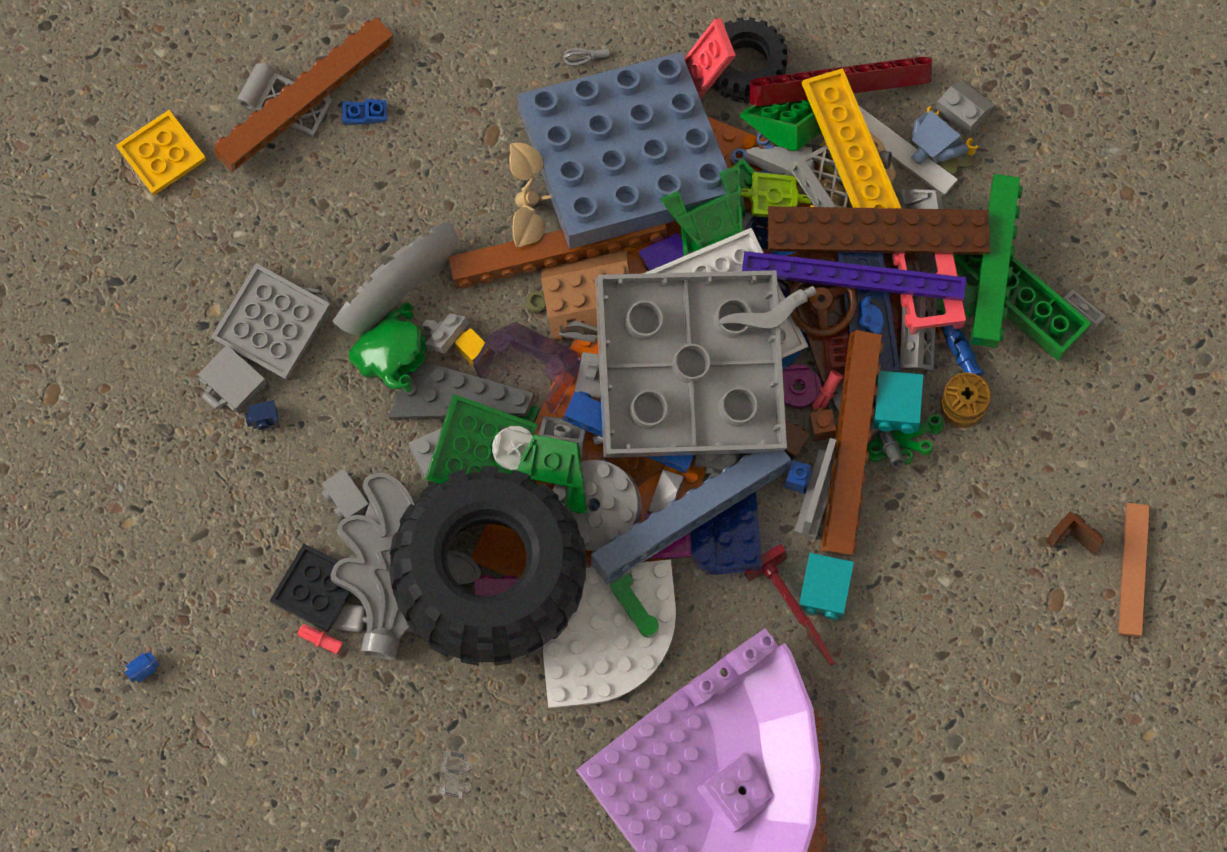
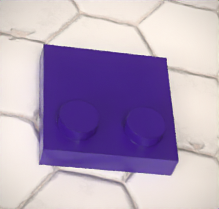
M678 233L639 251V255L647 270H653L684 256L682 240Z

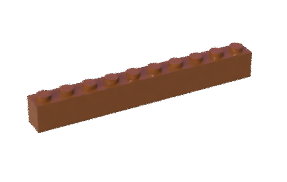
M377 17L372 21H366L361 26V30L356 34L351 33L341 46L332 48L326 58L317 60L311 70L302 72L297 77L296 82L292 85H286L281 90V94L276 98L272 97L267 100L261 110L252 112L248 120L243 124L236 125L232 129L231 134L226 138L221 137L214 146L215 156L233 173L393 44V34Z
M664 223L569 249L561 229L545 233L537 242L522 247H516L514 241L449 256L448 259L456 289H466L473 284H486L494 279L511 278L515 274L523 272L532 273L536 269L544 267L553 268L560 263H574L586 257L595 258L602 253H616L627 247L637 248L648 242L657 243L667 238V230Z
M855 330L849 336L836 444L820 551L822 553L850 556L853 555L857 547L855 533L860 525L858 510L863 503L861 488L866 480L864 465L869 458L867 442L870 441L872 436V429L869 427L870 420L873 419L875 408L872 405L873 398L876 397L878 386L875 385L881 368L880 363H878L879 355L883 351L882 335Z

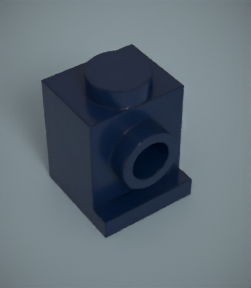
M274 400L248 405L249 413L245 414L248 427L253 426V429L264 430L270 428V425H275L276 428H280Z

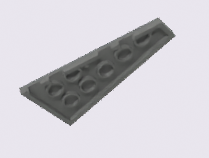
M424 362L415 372L406 374L413 380L412 383H409L413 389L410 392H405L403 389L399 390L389 414V419L409 418L410 420L429 417L432 419H445L454 394L516 417L528 416L535 395L528 391Z

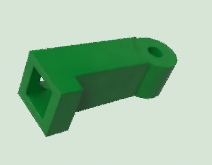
M627 573L609 585L610 590L639 632L646 638L654 637L659 630L658 621L647 613L630 588L634 584V580Z

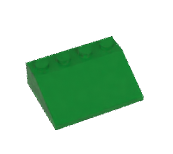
M809 100L764 106L751 105L740 113V118L774 144L786 148L788 151L799 150L822 133Z

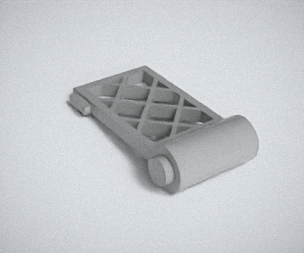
M267 63L256 64L236 101L247 110L259 111L263 108L265 101L272 97L276 98L281 94L280 92L275 94L273 86L276 81L285 84V86L288 84L292 85L294 81L272 71L273 68ZM330 95L322 100L325 103L323 109L314 111L312 108L310 110L311 113H307L297 120L299 124L295 122L290 127L314 137L332 103ZM313 117L315 124L312 130L304 127L301 120Z

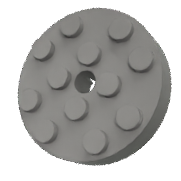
M601 460L581 462L587 514L572 512L578 522L580 535L584 539L585 550L594 551L599 546H605L618 534L623 535L628 532L634 524L639 522L641 515V496L632 477L620 467ZM555 484L553 491L558 495L562 505L565 506L569 487ZM598 500L600 507L594 512L590 501L595 502Z

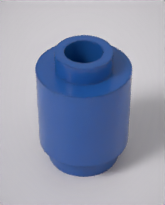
M148 651L146 654L142 653L125 665L128 669L125 671V674L132 683L134 681L141 683L156 672V668L160 665L151 652Z

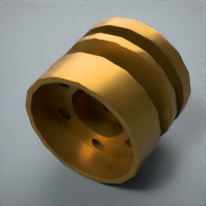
M965 372L955 375L948 381L940 402L942 416L948 423L955 427L968 428L973 427L982 420L990 403L991 396L989 386L985 380L977 374ZM963 394H967V397L970 399L967 400L966 397L963 396Z

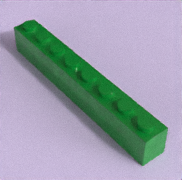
M1000 174L993 175L988 204L990 253L981 257L970 341L972 345L997 348L999 341L1004 339L1005 328H1001L1002 320L1005 321L1007 316V308L1004 307V301L1009 299L1010 287H1006L1007 279L1011 280L1013 267L1009 266L1010 259L1014 258L1015 246H1012V239H1016L1018 226H1014L1015 219H1019L1020 206H1017V199H1021L1023 186L1019 185L1020 177Z

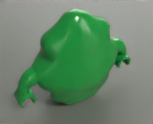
M409 302L403 303L400 308L388 313L385 319L375 328L366 330L360 335L358 341L351 347L348 354L350 363L358 368L361 375L366 378L379 377L388 388L395 390L403 389L405 392H410L413 389L411 384H409L413 380L406 374L415 372L426 361L427 352L426 338L421 334V329L409 321L414 316L411 312L414 308ZM404 316L407 321H400L398 318Z

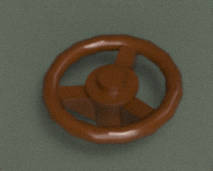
M796 281L792 285L789 295L800 289H807L802 287L806 282ZM839 286L830 289H815L816 294L807 299L811 310L819 316L820 328L810 326L803 321L797 308L790 314L795 325L806 334L817 337L836 335L846 329L855 318L858 307L856 289ZM847 292L849 298L847 314L841 322L829 327L828 315L836 307V298Z

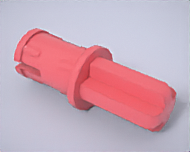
M835 370L830 371L825 384L820 386V393L812 405L814 410L826 408L831 398L836 396L835 391L844 378L841 373Z
M305 624L298 631L299 637L316 644L317 648L320 646L335 653V655L339 653L343 645V641L325 634L326 631L320 632Z

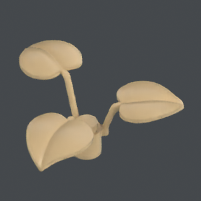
M511 143L509 165L512 174L519 180L530 179L526 186L522 187V192H519L515 198V202L520 209L516 211L513 217V239L516 247H522L535 243L542 238L545 231L544 221L541 216L535 214V209L531 207L537 205L540 200L551 198L550 195L539 196L536 191L529 190V187L536 178L535 173L540 172L543 168L540 153L528 144Z

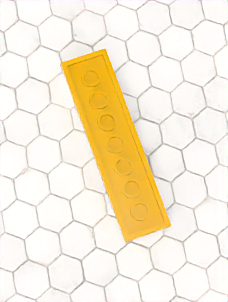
M843 68L803 80L802 86L853 208H901Z

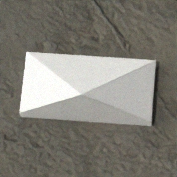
M662 470L649 512H660L671 501L677 499L684 476Z

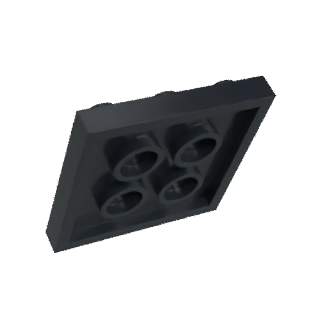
M303 544L271 597L270 603L329 633L352 592L334 584L330 578L332 569L338 560Z

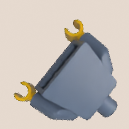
M929 106L927 112L914 121L912 141L918 147V150L911 158L920 166L928 157L939 163L940 161L944 162L964 154L973 155L976 153L978 145L970 146L973 143V139L969 138L966 144L963 143L964 140L961 135L939 117L940 111L932 112L933 107Z

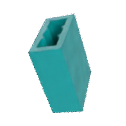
M880 371L877 381L878 391L876 395L874 428L885 432L891 430H899L907 434L918 432L923 374Z
M809 553L799 606L806 615L815 616L816 614L825 615L824 617L829 620L843 618L854 562Z

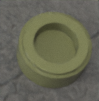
M533 291L527 296L526 306L531 313L540 314L546 310L543 292Z

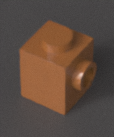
M818 408L810 413L809 426L812 441L835 438L836 426L832 409Z

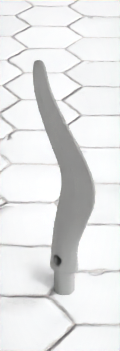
M813 286L805 290L800 289L766 313H735L721 318L719 322L721 324L738 323L767 329L776 328L788 318L795 308L807 302V298L815 295L816 290Z

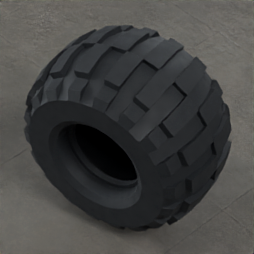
M481 466V472L466 474L465 469L448 475L449 480L440 485L433 482L420 493V499L415 505L410 504L399 520L400 527L398 532L393 535L389 552V573L398 609L401 610L407 625L415 635L423 638L430 644L431 649L445 657L451 655L461 659V663L479 666V662H495V666L510 664L512 659L524 655L528 658L543 650V645L548 641L559 637L568 626V621L572 614L577 612L582 599L586 580V551L584 539L581 537L578 529V522L570 508L562 505L558 495L544 483L539 486L532 482L531 476L513 469L512 474L499 472L498 466ZM484 524L501 525L516 531L521 537L527 553L526 567L519 581L509 590L491 596L476 595L463 589L454 580L448 567V551L454 537L468 528Z

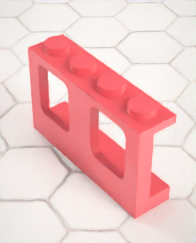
M893 253L894 266H897L900 270H907L904 257L907 253ZM934 254L937 266V273L935 274L957 276L953 254ZM900 295L901 305L906 308L907 313L904 315L905 326L910 329L911 335L915 334L918 329L953 325L954 329L963 328L966 322L962 301L943 299L946 312L944 315L919 318L915 313L913 295Z

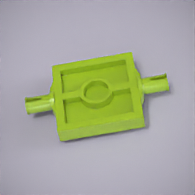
M754 172L752 174L751 189L741 188L740 197L750 198L752 216L768 218V206L796 207L798 203H811L807 195L798 193L796 178L788 175Z

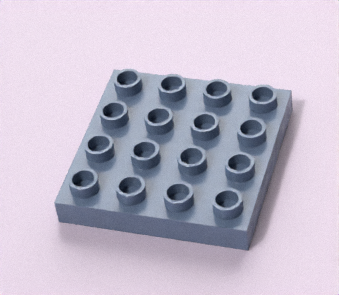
M682 52L518 94V110L531 146L542 157L543 168L541 173L569 249L676 221L659 200V198L675 191H679L686 211L726 194L719 172L728 169Z

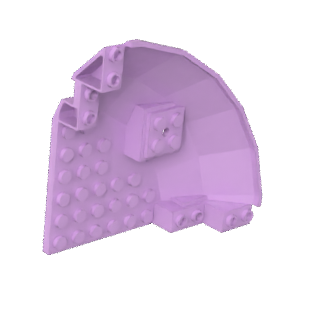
M764 628L721 658L704 673L691 680L576 769L636 852L808 851L816 825L821 766L814 709L792 652L785 643L778 646L774 638ZM721 669L726 671L725 677L720 674ZM739 787H744V795L739 794Z

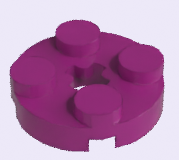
M803 364L788 366L782 372L784 405L795 409H802L813 405L820 393L821 381L818 374ZM796 382H800L805 388L797 391L792 386H795Z

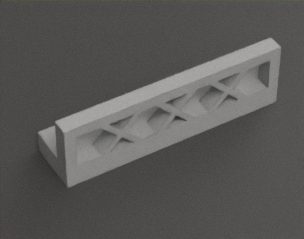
M912 296L917 317H925L926 310L928 317L936 316V298ZM902 307L900 368L933 371L935 327L918 329L915 334L911 335L910 329L906 328L904 315L907 314L906 308ZM925 332L927 334V341L924 339ZM924 354L926 356V364H923Z

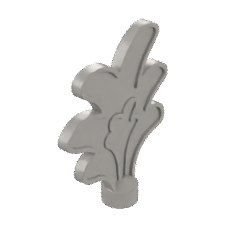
M375 473L365 478L362 488L375 510L379 524L373 519L362 515L349 516L340 521L337 527V534L352 549L357 559L344 558L339 560L334 565L330 578L334 584L352 592L365 608L367 630L363 637L360 652L373 658L396 660L400 644L399 639L410 627L407 625L401 610L398 609L393 594L389 573V552L393 535L398 532L400 527L399 520L410 504H415L409 492L400 481L386 473ZM468 529L459 533L457 536L464 534ZM448 551L450 573L460 586L472 584L475 582V579H479L481 570L470 556L459 551Z

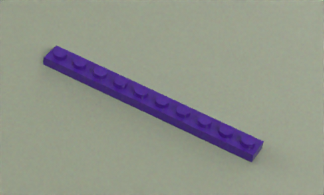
M744 251L742 271L776 270L777 279L956 301L964 300L966 277Z

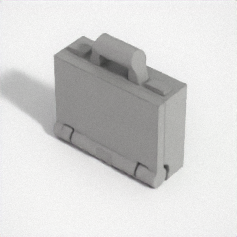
M228 345L198 374L199 381L208 386L202 398L215 410L227 404L233 412L239 413L267 385L266 380ZM214 391L222 399L218 401L211 392Z

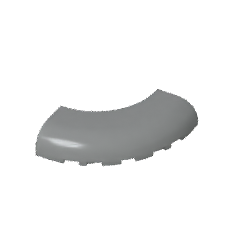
M448 221L431 228L429 235L424 238L419 235L408 246L405 245L393 254L395 259L390 260L385 266L382 264L370 275L373 279L367 280L356 290L359 293L357 297L351 302L347 301L333 322L340 329L354 335H362L366 330L375 328L410 291L447 267L449 264L448 257L455 255L458 248V238L452 225Z

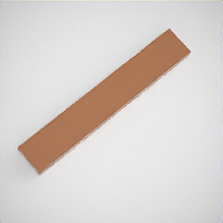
M1126 504L1118 635L1142 636L1150 505Z

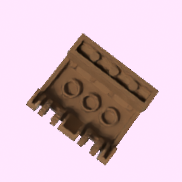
M626 250L600 255L595 258L580 259L574 263H560L553 268H541V280L547 315L554 342L563 340V336L559 335V332L562 333V325L564 333L571 332L569 327L565 328L569 325L568 322L576 320L582 323L584 321L585 324L597 328L595 279L598 275L630 274ZM577 327V332L584 335V329ZM586 329L588 335L598 333Z

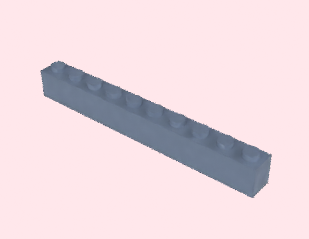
M785 451L753 453L743 456L734 466H727L721 474L708 478L702 486L697 489H690L684 497L671 501L660 512H653L647 520L634 524L623 535L618 534L609 544L597 547L591 554L592 567L606 585L787 472L790 469V457Z

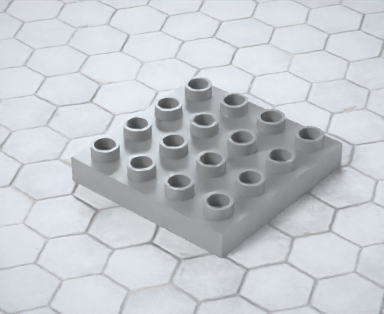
M776 270L606 274L596 277L595 291L604 458L783 452L787 448L780 326L767 329L738 323L721 324L719 322L721 318L730 314L766 313L778 305Z

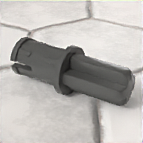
M879 430L878 436L883 445L882 450L887 454L893 468L903 466L905 459L899 450L900 444L895 441L891 431Z

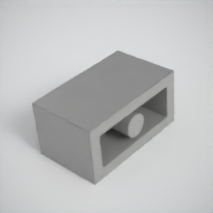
M345 469L322 483L324 491L321 493L328 503L333 502L336 506L334 512L340 521L349 516L364 515L366 513L368 502Z

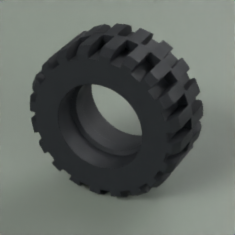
M743 17L736 18V22L730 20L725 23V29L733 50L744 47L753 48L763 54L767 63L760 70L751 73L737 71L729 64L712 86L717 91L720 89L721 95L725 98L729 95L732 97V101L738 102L739 99H742L744 103H750V81L752 79L786 74L788 49L787 45L784 44L783 36L781 34L777 35V29L773 25L768 27L767 22L764 20L757 22L752 17H749V20H743Z

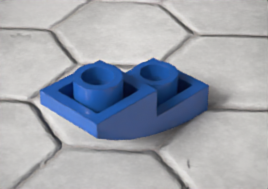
M365 99L364 102H342L343 125L374 124L387 121V100Z

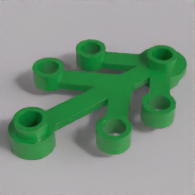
M937 414L930 415L925 423L919 425L918 432L907 434L899 430L894 431L893 437L895 441L900 444V448L905 449L901 451L902 456H910L908 459H905L904 465L911 464L913 461V453L910 450L920 452L922 455H930L932 453L933 445L929 440H923L919 443L911 441V439L926 432L931 434L941 433L944 429V420L941 416ZM878 433L875 441L867 444V450L869 451L868 459L872 462H880L884 458L889 459L882 450L883 445ZM928 446V447H930V448H929V449H923L922 447Z

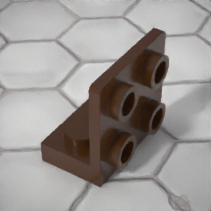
M1071 511L1052 530L1046 540V543L1053 548L1057 542L1061 545L1070 534L1093 555L1099 551L1105 542L1100 532L1094 528H1089L1080 515L1073 514Z

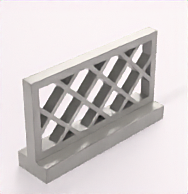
M827 145L793 162L789 169L815 207H842L834 204L832 201L833 195L843 197V207L847 206V200L849 199L847 192L834 190L835 182H842L841 177L837 176L838 170L834 161L825 158L826 151L829 150ZM811 159L819 161V171L811 169L807 162ZM824 163L835 166L833 175L822 172ZM821 177L832 180L831 189L822 186L820 183Z
M829 439L826 451L819 449L794 531L795 534L816 540L828 499L836 439Z

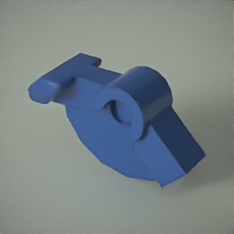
M867 296L860 302L861 316L859 324L862 327H866L871 333L879 334L883 327V314L878 307L870 304L871 297Z

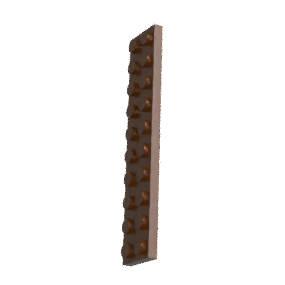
M768 206V251L989 255V210Z

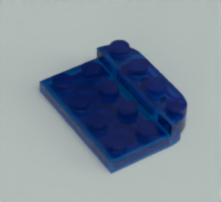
M757 491L690 532L691 549L695 563L703 570L708 571L709 574L718 575L763 569Z

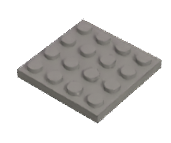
M256 263L211 338L223 346L228 345L234 352L287 380L332 305Z

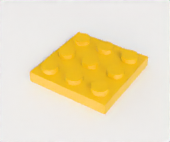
M170 110L116 145L119 152L153 196L206 161L204 154Z

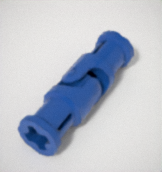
M953 325L941 326L947 338L946 343L956 357L958 365L962 366L964 372L974 373L980 377L983 376L985 372L983 369H980L976 362V355L971 349L964 332L960 331V329H954Z

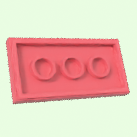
M721 18L713 20L684 58L700 99H702L736 56Z

